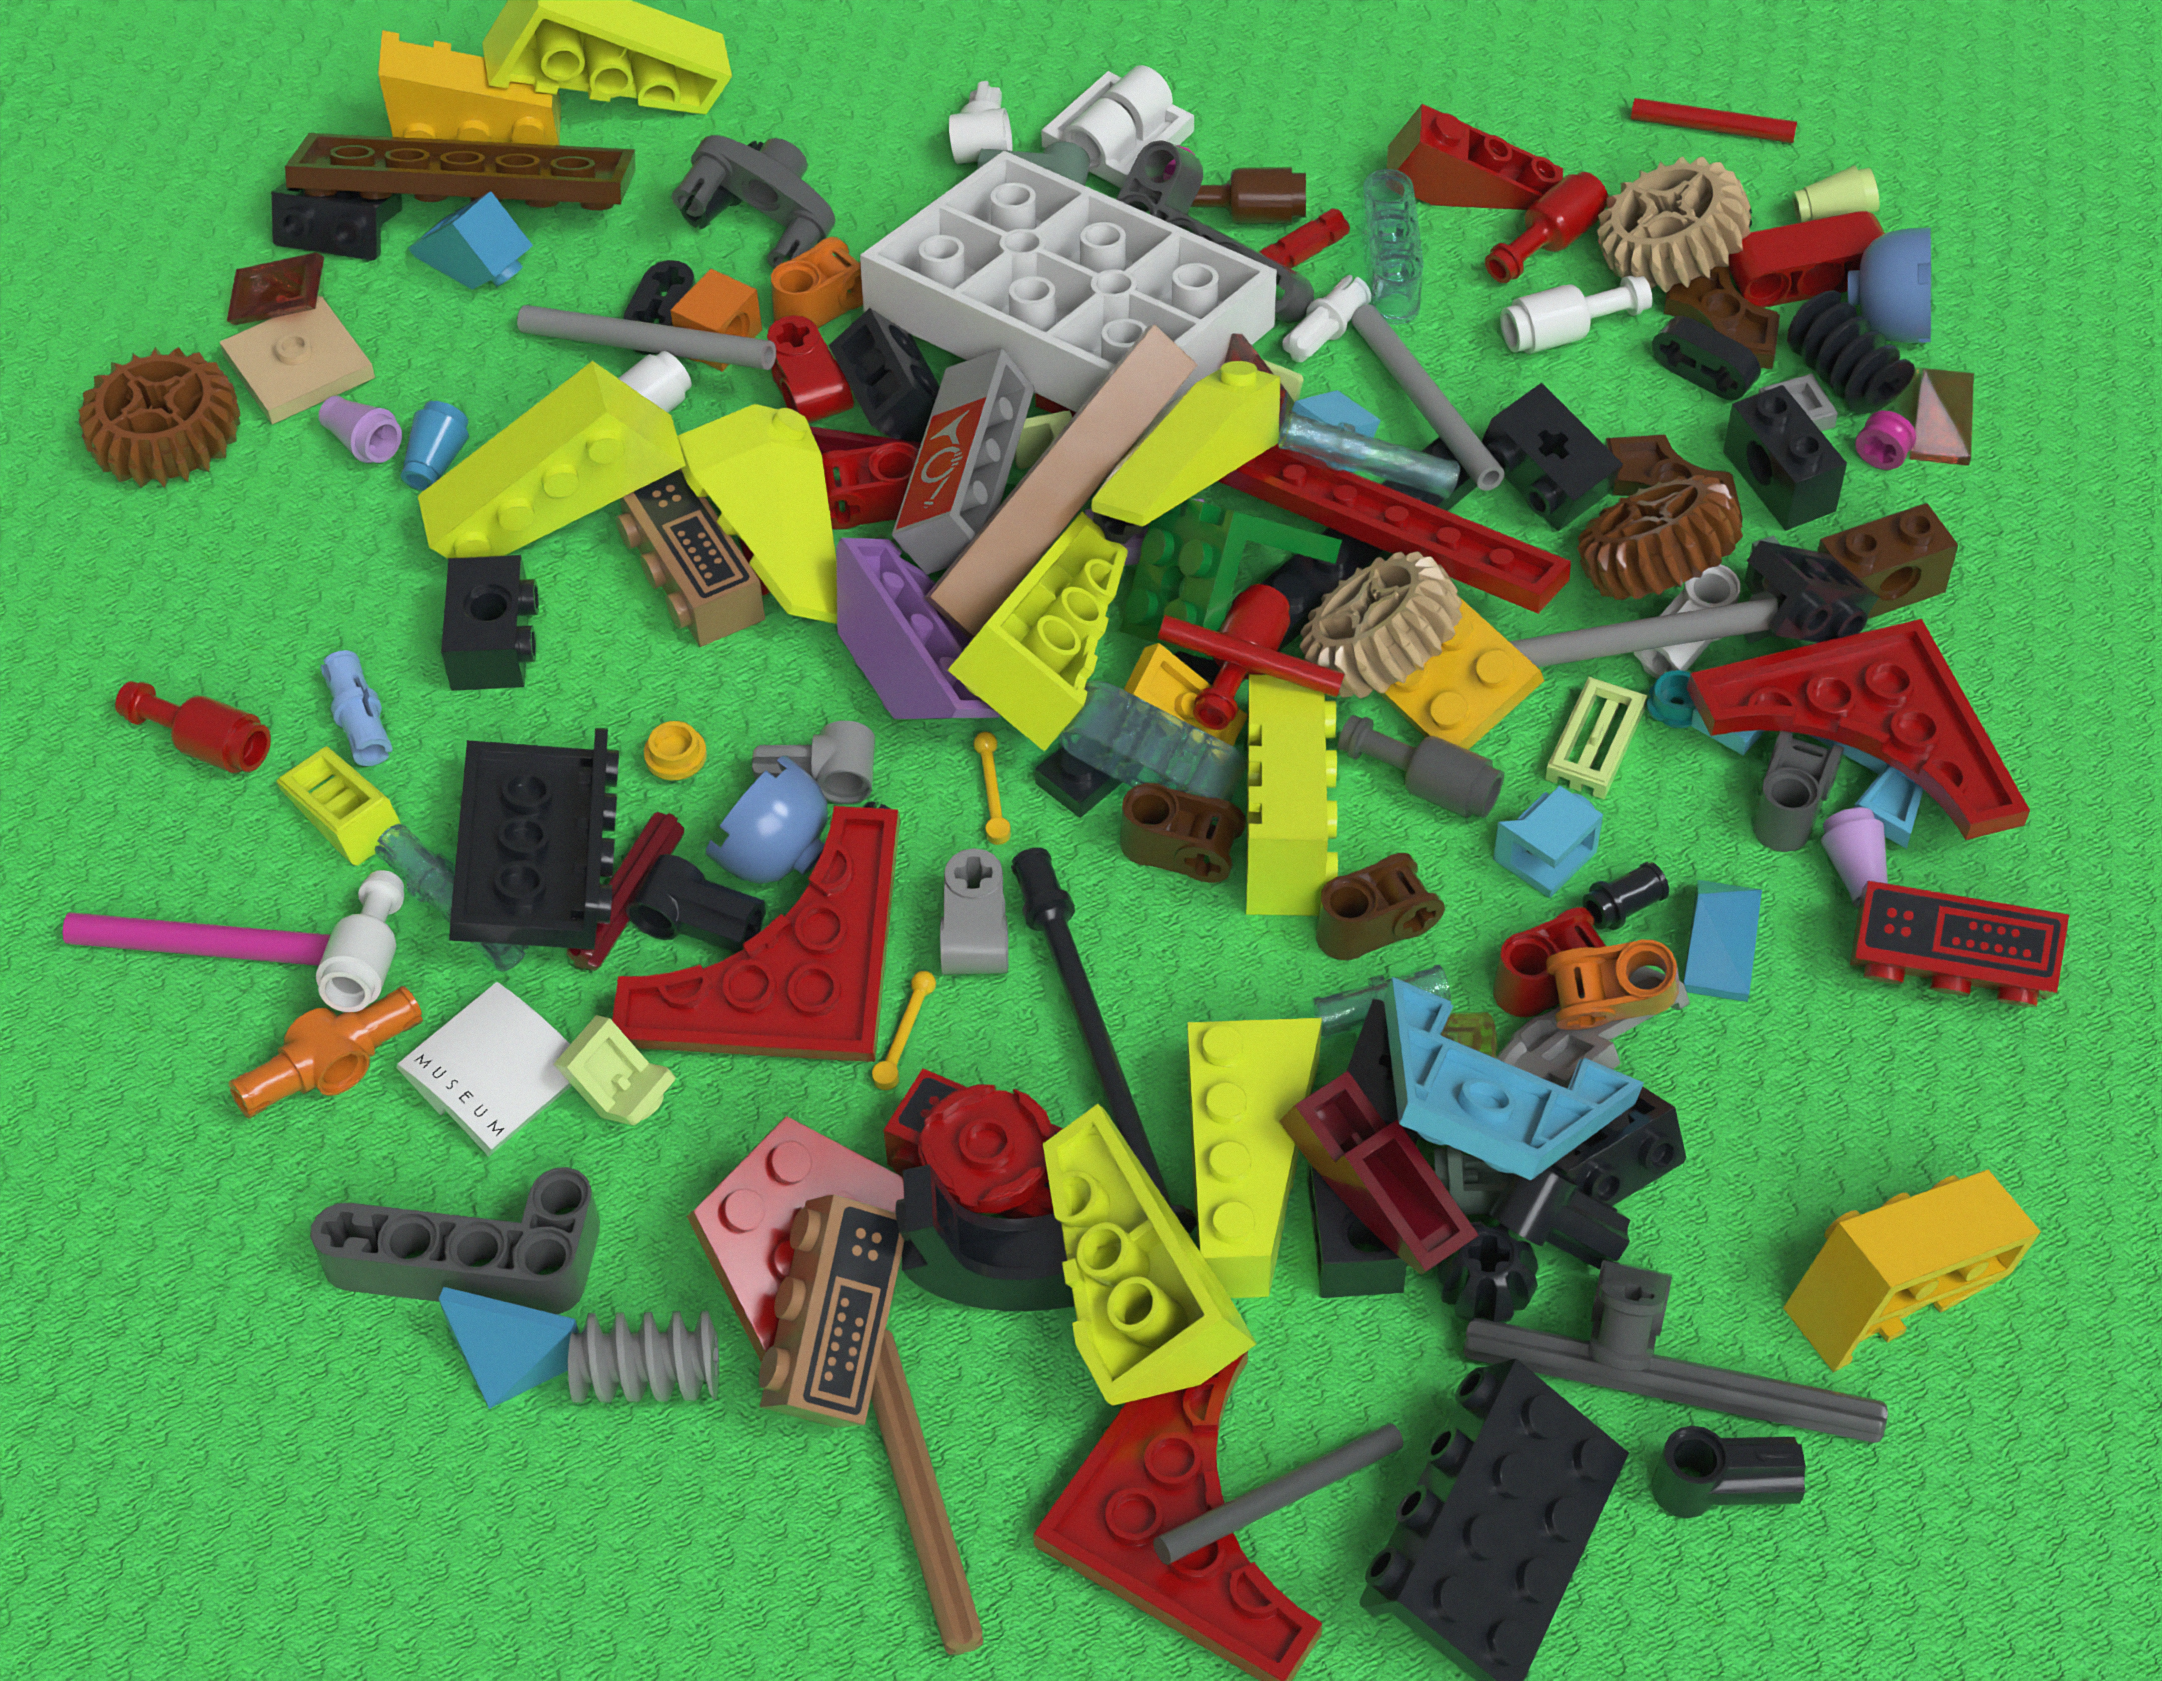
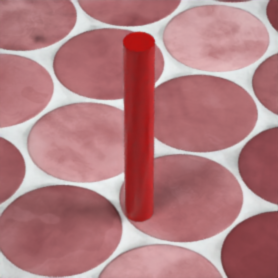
M1634 98L1631 120L1787 143L1794 142L1797 121Z
M1168 615L1164 616L1157 638L1334 697L1338 696L1345 674Z

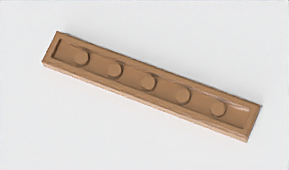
M1155 324L1148 326L924 599L967 638H974L1198 365Z

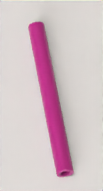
M74 912L67 913L63 923V940L66 944L319 966L331 936L330 934Z

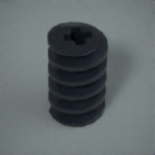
M1835 290L1822 292L1802 305L1794 316L1787 335L1790 349L1801 356L1804 363L1809 368L1815 370L1823 382L1831 385L1833 392L1845 399L1847 406L1852 411L1858 414H1866L1882 409L1893 402L1910 384L1915 373L1914 364L1907 359L1900 360V351L1891 344L1885 345V336L1877 330L1871 331V324L1867 318L1863 316L1856 317V308L1851 303H1840L1841 293Z

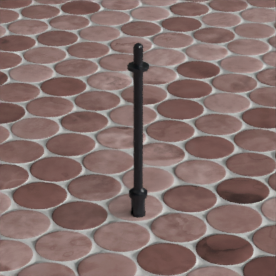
M1026 849L1013 858V865H1011L1012 872L1017 878L1025 900L1022 910L1026 925L1032 930L1044 933L1113 1123L1189 1235L1196 1226V1217L1191 1209L1183 1205H1172L1070 932L1068 922L1075 913L1072 897L1067 891L1061 889L1051 862V855L1047 849Z

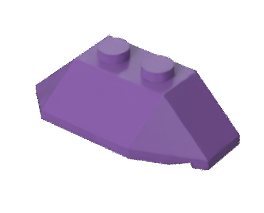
M841 538L836 546L838 635L894 719L999 718L1000 714L980 697L969 692L961 681L947 671L973 638H967L924 599L936 583L921 569L900 558L899 556L902 551L889 539Z

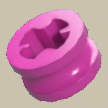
M1881 410L1873 413L1867 419L1865 427L1856 437L1855 446L1861 458L1871 466L1883 470H1892L1904 463L1907 453L1915 445L1917 436L1914 427L1903 416L1892 411Z

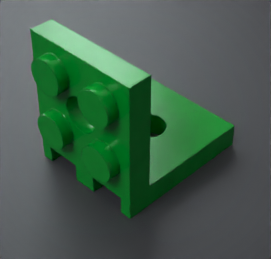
M1187 499L1149 523L1147 533L1142 541L1141 555L1131 592L1126 600L1125 614L1120 632L1154 643H1160L1163 646L1184 653L1213 660L1212 656L1157 639L1164 616L1168 615L1218 632L1225 619L1246 540L1336 564L1342 540L1197 500ZM1185 576V587L1179 597V587Z

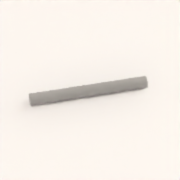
M1369 304L1359 307L1352 316V324L1477 486L1484 491L1496 488L1504 478L1503 468L1376 307Z
M532 305L522 306L517 317L519 330L527 334L652 353L667 351L673 356L765 370L771 369L776 359L775 344L769 340Z
M1773 597L1509 642L1539 668L1770 630L1768 625L1779 610L1780 604L1778 598Z

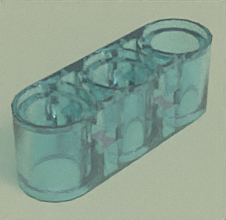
M1392 169L1377 170L1369 174L1364 180L1362 197L1361 236L1367 286L1371 292L1369 305L1375 306L1388 324L1398 325L1415 319L1420 312L1424 263L1414 186L1411 179L1405 173Z
M1089 681L1086 683L1084 690L1088 693L1084 707L1064 728L1059 738L1062 747L1069 754L1131 787L1144 783H1158L1170 789L1231 802L1247 766L1245 757L1237 749L1117 686L1102 681ZM1213 817L1212 823L1218 822V818Z

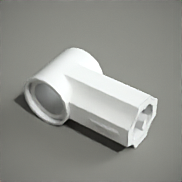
M1720 564L1717 567L1708 568L1703 572L1701 578H1692L1686 581L1683 590L1660 616L1736 604L1740 594V581L1737 575L1724 565ZM1722 638L1634 652V655L1642 663L1644 671L1658 679L1662 674L1669 671H1687L1711 642Z

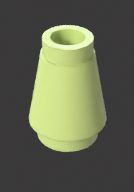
M1855 165L1792 193L1793 207L1798 223L1860 211L1873 213L1879 211L1880 207L1878 188L1872 170L1870 168L1858 170Z

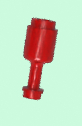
M1588 172L1569 174L1561 179L1528 207L1525 213V226L1527 230L1511 244L1498 243L1490 250V254L1485 258V267L1488 273L1496 281L1508 283L1510 280L1517 279L1522 275L1524 271L1523 262L1538 249L1543 248L1550 252H1559L1566 249L1599 221L1598 215L1607 207L1608 193L1603 183L1596 176Z
M1262 584L1251 585L1244 592L1235 596L1218 632L1278 651L1290 625L1289 602L1281 592L1273 587ZM1213 657L1220 670L1212 687L1198 692L1195 698L1193 715L1204 727L1212 730H1222L1236 717L1238 706L1234 697L1242 680H1249V674L1263 675L1264 673Z
M134 681L125 683L117 694L115 709L126 721L139 725L146 720H150L171 729L173 744L181 753L228 772H252L264 762L269 752L271 743L270 731L265 725L261 724L256 715L210 697L197 695L187 699L179 706L156 697L155 688L151 684Z

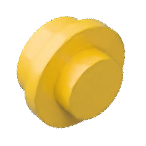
M669 721L660 724L651 732L645 744L644 758L646 766L652 774L665 780H682L691 777L703 767L706 761L707 750L705 741L691 725L685 722Z

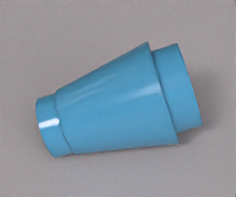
M429 401L422 410L415 412L403 464L404 468L401 473V479L407 485L424 491L441 478L469 438L466 429L468 418L462 411L444 402Z

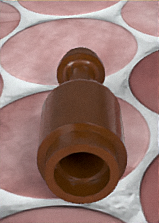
M1292 167L1235 168L1231 171V176L1227 183L1222 185H1201L1191 207L1226 208L1231 215V220L1237 224L1292 223V218H1306V173H1292Z

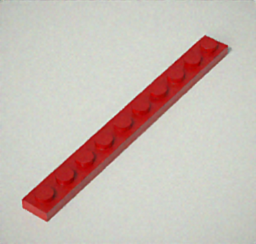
M1035 393L1036 407L1051 413L1070 410ZM1070 410L1073 418L1077 412ZM1280 443L1218 480L1220 483L1392 554L1402 552L1406 556L1409 553L1418 551L1423 557H1432L1437 565L1443 567L1450 578L1537 614L1570 580L1571 561Z

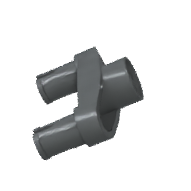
M711 135L705 137L691 157L692 167L680 185L673 191L671 197L673 203L679 209H682L690 195H695L686 213L697 217L705 212L707 204L721 185L752 207L785 226L786 230L767 257L768 263L773 269L782 263L785 256H789L790 260L815 247V245L828 237L835 225V216L831 207L812 187L801 179L808 166L806 157L795 145L778 138L768 139L761 149L757 151L724 136Z

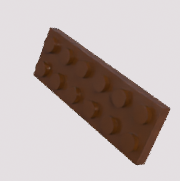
M308 133L285 165L286 188H302L304 193L310 196H330L341 190L359 191V195L367 199H384L391 197L393 193L414 194L415 199L423 202H439L446 200L448 196L470 197L472 202L491 191L499 202H502L503 199L525 200V204L538 208L552 207L557 205L559 201L579 202L582 208L588 210H607L612 208L614 204L621 205L636 170L635 149Z

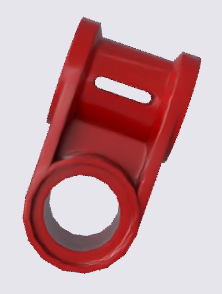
M796 315L782 317L770 326L767 334V339L774 342L776 347V359L771 372L773 381L781 392L786 407L805 416L808 424L852 409L854 401L850 385L813 321Z
M889 442L880 446L847 451L833 450L823 453L822 462L832 529H848L857 525L897 520L919 451L911 444L905 442ZM835 467L839 468L840 480L834 479L833 470ZM839 500L845 501V512L840 511Z
M1585 907L1569 909L1548 922L1524 932L1516 933L1506 939L1501 947L1493 987L1495 1001L1505 1012L1516 1017L1527 1018L1539 1015L1544 1010L1558 1005L1559 999L1555 975H1550L1547 972L1546 959L1556 953L1570 949L1606 947V944L1593 928L1594 917ZM1581 979L1577 980L1579 995L1584 992Z

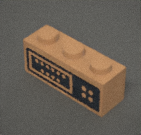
M681 468L620 498L622 514L616 516L615 521L624 544L628 549L638 548L641 553L640 562L648 582L653 589L662 586L667 594L665 596L666 605L675 625L679 629L688 627L699 647L765 620L760 580L732 537L726 535L717 523L719 517L705 497H697L687 484Z
M835 1194L806 1200L805 1207L798 1212L791 1228L790 1245L795 1249L790 1274L781 1283L775 1299L774 1311L776 1317L779 1318L774 1345L767 1350L760 1366L759 1385L764 1389L760 1408L835 1428L865 1425L905 1241L898 1228L896 1212Z

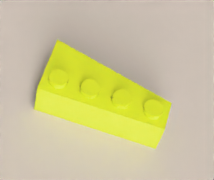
M508 0L482 42L488 84L494 87L509 88L510 82L533 84L535 92L557 95L558 89L563 88L588 92L589 99L610 102L611 98L619 96L637 98L639 106L706 115L732 78L723 34L632 0Z
M591 361L420 493L418 500L429 548L447 559L505 556L686 465L672 416L603 367Z
M1081 512L947 670L961 681L969 692L980 697L1043 751L1050 746L1084 707L1088 693L1084 688L1087 679L1093 674L1098 658L1095 655L1098 640L1106 631L1109 618L1105 615L1108 605L1115 598L1128 550L1120 543L1106 540L1102 529L1085 513Z
M1249 674L1246 915L1318 916L1322 889L1327 882L1338 877V852H1327L1328 839L1337 838V801L1327 800V788H1336L1337 751L1326 750V738L1336 737V701H1325V696L1322 692L1270 675Z
M1322 1018L1187 1022V1073L1197 1248L1230 1298L1269 1297L1285 1224L1291 1188H1293L1299 1154L1298 1146L1279 1120L1294 1105L1312 1093L1320 1058Z

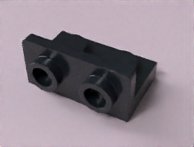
M285 182L271 192L273 243L282 247L375 260L381 255V226L402 210V194L393 193L391 197L384 199H367L361 197L359 191L338 190L336 194L330 196H310L305 194L302 188H286Z
M1760 540L1747 559V562L1765 577L1762 581V586L1773 596L1784 601L1768 625V628L1777 636L1820 643L1859 634L1867 623L1868 613L1879 599L1877 594L1830 554Z
M1642 1087L1636 1103L1559 1159L1551 1167L1574 1181L1579 1186V1190L1613 1206L1685 1162L1686 1153L1676 1109L1670 1103Z

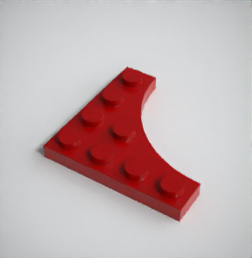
M1922 619L1690 673L1687 690L1711 736L1732 732L1764 730L1809 734L1834 740L1857 748L1884 761L1921 786L1954 821L1965 840L2025 826L2030 809Z
M834 806L830 830L823 851L812 874L808 878L810 884L785 916L780 914L765 929L742 944L744 948L742 951L711 966L702 968L701 964L670 973L648 976H618L612 1018L614 1024L636 1048L875 1062L900 828L898 809Z
M1247 1351L1201 1385L1126 1402L1033 1533L1034 1547L1260 1681H1292L1321 1637L1322 1622L1299 1608L1279 1591L1258 1568L1255 1562L1250 1563L1234 1533L1169 1565L1164 1564L1159 1559L1153 1544L1155 1537L1225 1503L1217 1470L1218 1435L1229 1396L1235 1382L1248 1362Z

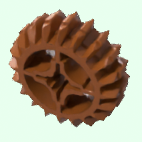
M155 347L150 356L139 358L132 352L131 362L124 365L111 362L110 375L94 376L93 389L83 392L84 402L83 407L79 409V423L83 432L84 444L102 471L112 472L119 482L133 478L140 488L145 486L151 479L158 480L164 488L170 478L181 476L188 482L191 471L199 469L209 472L210 459L226 458L227 445L237 441L236 432L237 426L240 425V410L234 386L229 382L228 377L224 375L223 371L219 369L217 362L207 363L200 352L193 353L187 357L177 347L169 355H162Z
M1694 475L1686 479V477L1678 476L1671 482L1664 483L1659 481L1650 488H1639L1637 493L1627 498H1619L1618 503L1614 506L1602 509L1599 513L1600 517L1590 520L1585 526L1586 529L1578 537L1579 546L1577 549L1582 558L1580 560L1586 577L1590 578L1594 588L1599 590L1601 596L1614 597L1615 600H1624L1630 596L1634 599H1641L1645 595L1654 592L1660 595L1665 589L1674 586L1681 587L1684 582L1692 578H1701L1705 570L1719 566L1722 562V557L1730 555L1736 549L1735 544L1743 537L1741 531L1743 526L1739 518L1740 510L1734 496H1730L1726 485L1721 484L1718 478H1705L1704 475Z

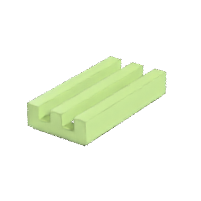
M1588 677L1547 765L1545 780L1557 784L1559 778L1562 777L1570 780L1569 788L1581 792L1583 785L1594 788L1593 796L1605 800L1645 711L1647 695ZM1597 696L1606 698L1605 705L1578 764L1568 761ZM1620 704L1628 705L1629 707L1600 771L1591 769Z

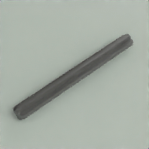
M1477 1317L1470 1320L1467 1326L1463 1349L1464 1355L1468 1359L1492 1364L1518 1359L1535 1373L1872 1443L1881 1441L1887 1425V1404L1880 1400L1653 1354L1652 1364L1648 1369L1642 1371L1617 1370L1595 1361L1589 1355L1588 1347L1590 1341L1493 1322Z

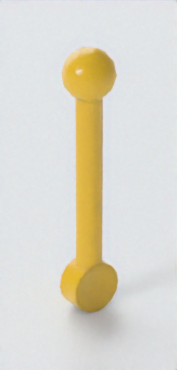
M981 732L975 737L973 746L982 759L990 820L985 827L986 837L990 843L1001 845L1010 839L1011 827L1009 822L1002 817L993 755L997 749L998 741L994 734Z
M919 971L912 977L910 985L913 993L886 1059L876 1064L872 1070L874 1085L881 1090H891L899 1083L897 1064L925 996L932 994L936 988V979L928 971Z

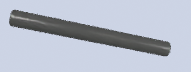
M1387 1423L1155 1537L1153 1541L1155 1552L1164 1564L1169 1565L1402 1449V1435L1394 1424Z

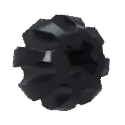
M1481 1221L1472 1222L1471 1225L1479 1236L1437 1264L1438 1270L1434 1279L1443 1303L1455 1305V1314L1461 1319L1470 1322V1320L1477 1317L1493 1322H1508L1513 1317L1514 1310H1525L1538 1287L1535 1276L1539 1269L1536 1256L1530 1243L1518 1241V1235L1501 1223L1498 1227L1490 1228L1483 1225Z

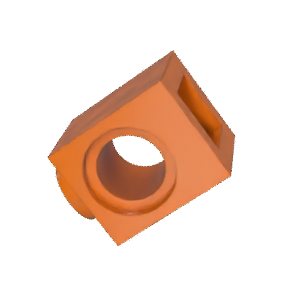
M710 269L670 310L674 327L755 338L762 331L757 289L713 269ZM689 358L690 360L696 362L701 361L722 372L729 365L725 363Z

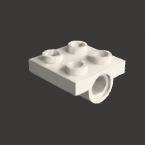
M1143 65L1135 66L1122 78L1108 71L1041 130L1042 147L1046 148L1052 143L1062 141L1077 144L1089 155L1091 161L1089 172L1122 188L1143 147L1159 140L1180 145L1194 132V115L1172 104V93L1168 84L1152 68Z

